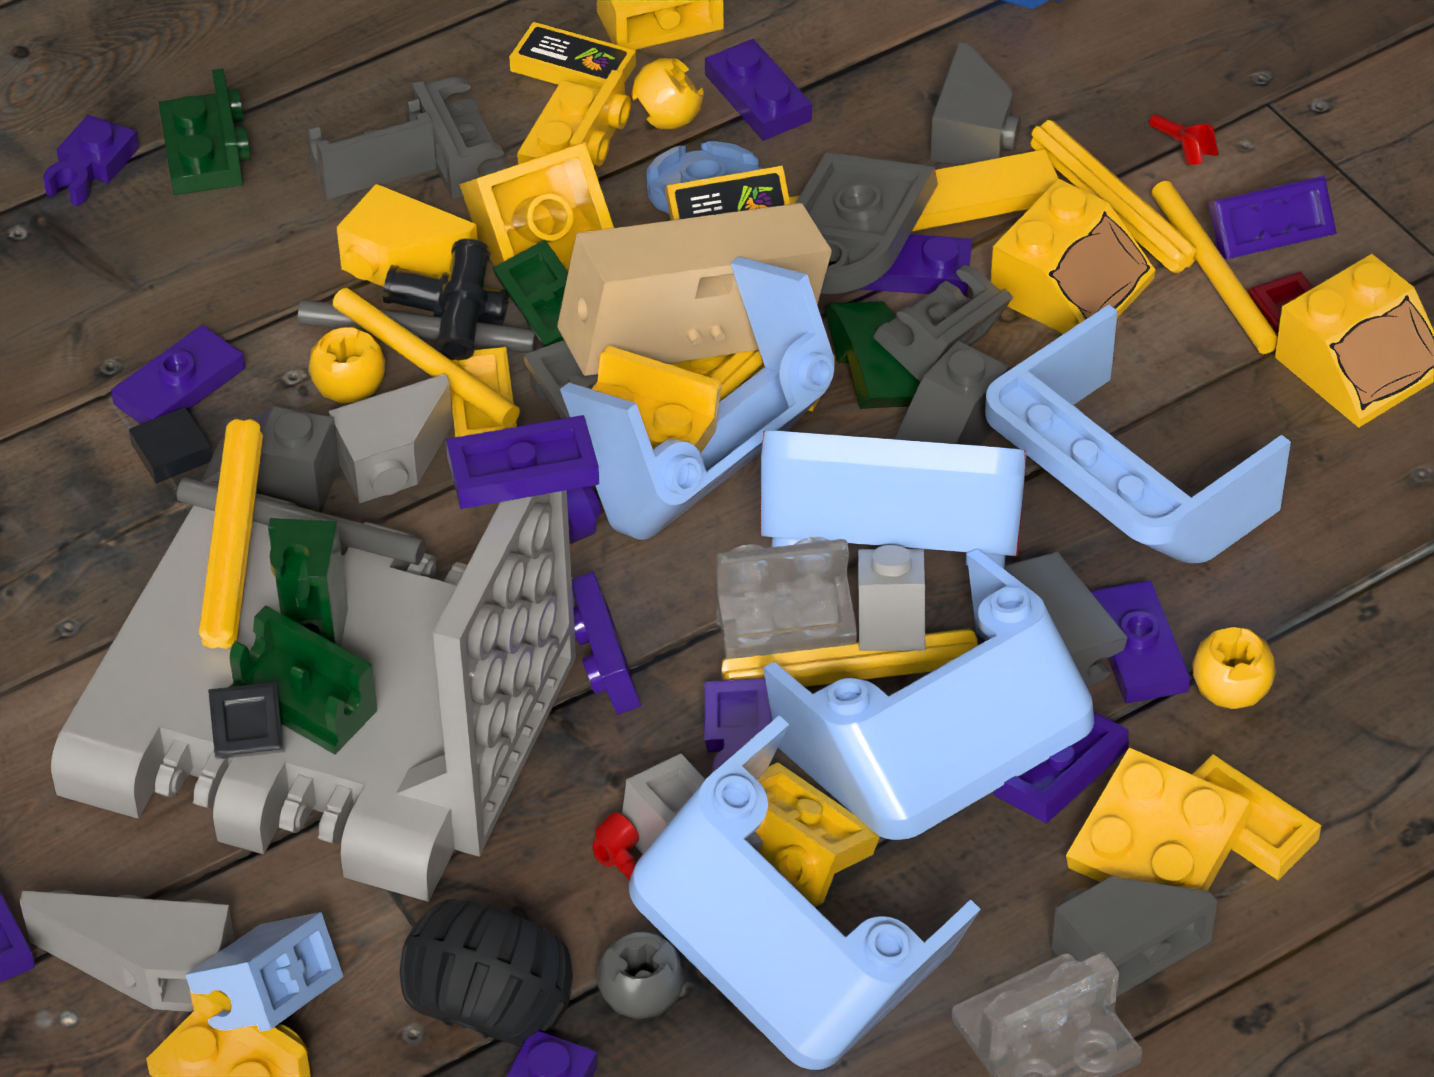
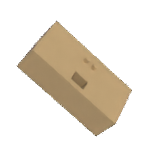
M802 203L576 233L557 328L584 376L598 374L600 354L606 346H613L666 364L759 350L730 263L737 257H743L805 273L808 275L816 303L818 304L832 250Z

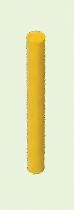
M1162 181L1155 185L1151 192L1153 199L1171 225L1196 246L1195 260L1259 353L1268 354L1274 351L1277 346V334L1170 181Z
M343 288L335 295L333 307L430 376L437 377L445 374L450 382V390L498 424L508 428L516 422L520 414L518 406L349 288Z

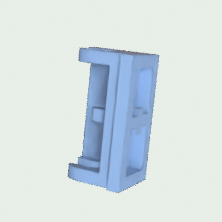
M322 912L259 924L185 974L191 993L210 994L214 990H220L231 1001V1012L223 1010L208 1020L210 1026L219 1030H232L258 1025L259 1031L274 1028L344 977Z

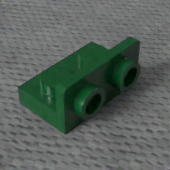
M223 68L212 70L214 94L158 101L173 195L243 185L240 162L251 160L245 126L234 127L233 123L244 122L238 88L227 89Z

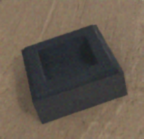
M186 407L129 429L131 444L155 483L172 478L211 461V446Z
M277 682L208 689L216 760L284 752Z

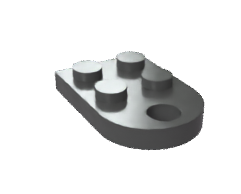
M830 152L824 154L795 203H802L832 250L829 262H836L827 267L820 294H840L863 288L878 280L892 267L938 186L934 166Z

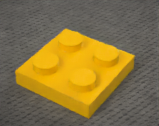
M1129 748L1067 852L1068 868L1099 882L1112 876L1208 891L1252 813L1251 800Z

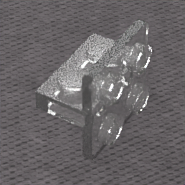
M809 537L796 542L794 545L764 548L760 545L748 544L738 546L730 552L718 554L716 556L715 618L716 624L721 625L726 660L856 644L857 629L847 579L849 557L847 540Z
M1104 951L1082 962L1076 961L1071 954H1062L971 997L952 1008L951 1019L992 1077H1114L1140 1064L1143 1051L1114 1012L1119 971Z

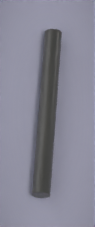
M310 300L300 301L298 308V322L300 324L331 328L354 327L360 331L368 332L333 307V303ZM380 310L420 339L436 341L438 338L441 317ZM478 322L474 346L485 348L506 347L508 351L529 353L536 350L538 337L532 329Z
M184 477L178 486L177 500L215 511L218 485ZM255 495L252 519L254 522L269 525L270 518L337 521L340 545L419 565L424 556L425 540Z

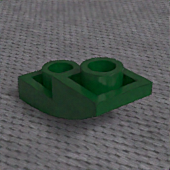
M884 301L829 303L825 310L838 364H850L860 409L909 407L920 381L873 338L881 325L895 319Z

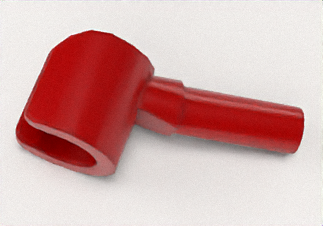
M1154 114L1150 118V127L1181 142L1186 164H1201L1203 162L1202 155H1219L1214 128L1210 123L1185 126L1179 125L1158 114Z
M615 812L596 827V839L593 841L592 847L593 855L604 866L612 867L615 865L629 881L637 863L628 851L638 843L639 835L633 824L626 817Z

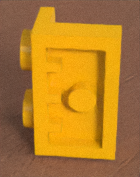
M612 70L601 89L561 80L517 153L518 164L586 142L593 166L600 167L606 159L610 139L615 130L623 129L630 115L631 97L625 95L624 72Z
M606 346L602 351L599 360L598 380L592 390L636 403L653 450L667 440L679 439L693 444L701 454L716 432L721 395L720 381L613 346Z
M778 762L769 766L766 772L757 779L764 788L768 799L766 816L761 826L755 831L763 840L762 848L758 852L814 907H817L824 902L834 874L872 856L880 836L869 829L856 815Z
M214 990L210 994L191 993L190 991L194 1011L146 1058L149 1074L153 1077H311L307 1056L308 1049L303 1040L290 1028L284 1025H277L270 1030L259 1031L258 1025L232 1030H219L210 1026L208 1020L223 1010L231 1012L232 1009L229 997L219 990Z

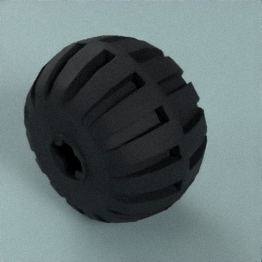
M461 899L441 901L419 918L405 940L399 970L403 997L415 1011L441 1020L448 1026L452 1027L455 1023L462 1028L467 1027L482 1034L484 1038L488 1039V1037L521 1047L526 1039L533 1036L537 1031L548 1034L554 1029L568 1007L573 981L571 956L568 948L553 933L508 912Z

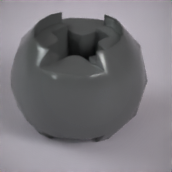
M645 930L625 933L606 946L597 966L596 982L604 1001L616 1013L637 1020L656 1017L676 1003L685 983V967L677 948L664 936Z

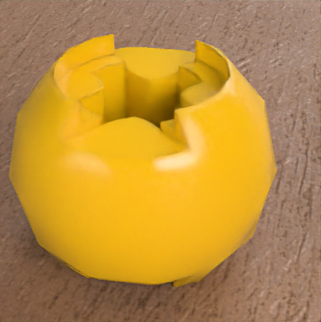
M658 58L643 66L635 77L631 93L633 101L638 97L646 111L650 114L646 120L660 130H677L691 123L700 112L703 102V88L696 89L685 74L689 68L676 58Z
M341 327L321 336L312 347L308 372L313 384L323 397L339 404H352L373 395L381 385L384 378L386 360L379 344L370 334L354 327Z
M1231 627L1213 631L1200 642L1192 661L1194 680L1200 694L1216 706L1222 708L1238 709L1255 705L1268 694L1276 675L1274 657L1267 641L1250 629Z

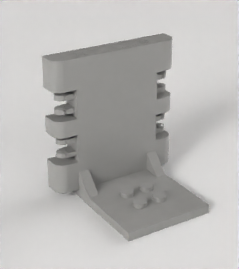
M210 482L211 484L215 485L219 484L217 482ZM567 490L500 502L469 563L456 562L452 565V569L444 581L433 579L436 572L437 559L434 555L424 553L420 564L415 565L340 545L348 605L341 647L372 664L377 712L336 755L282 725L284 752L216 760L208 689L226 688L233 683L229 659L231 648H207L202 644V638L199 635L215 511L193 506L58 735L51 760V773L56 795L139 819L154 792L174 798L179 793L180 788L183 787L188 776H196L199 778L194 788L193 803L205 808H213L217 841L263 855L278 827L286 831L298 833L306 823L312 809L323 812V815L319 822L318 839L332 844H337L342 840L340 854L344 878L429 902L454 850L480 857L576 660L573 611L575 597L572 590L573 578L571 576ZM256 493V496L296 506L293 502ZM252 521L237 636V641L247 646L249 651L253 647L256 638L253 632L254 616L265 605L280 613L276 579L271 571L269 558L271 545L268 525ZM369 522L364 523L366 525H370L373 527L415 537L411 533L399 531L396 529L380 526Z

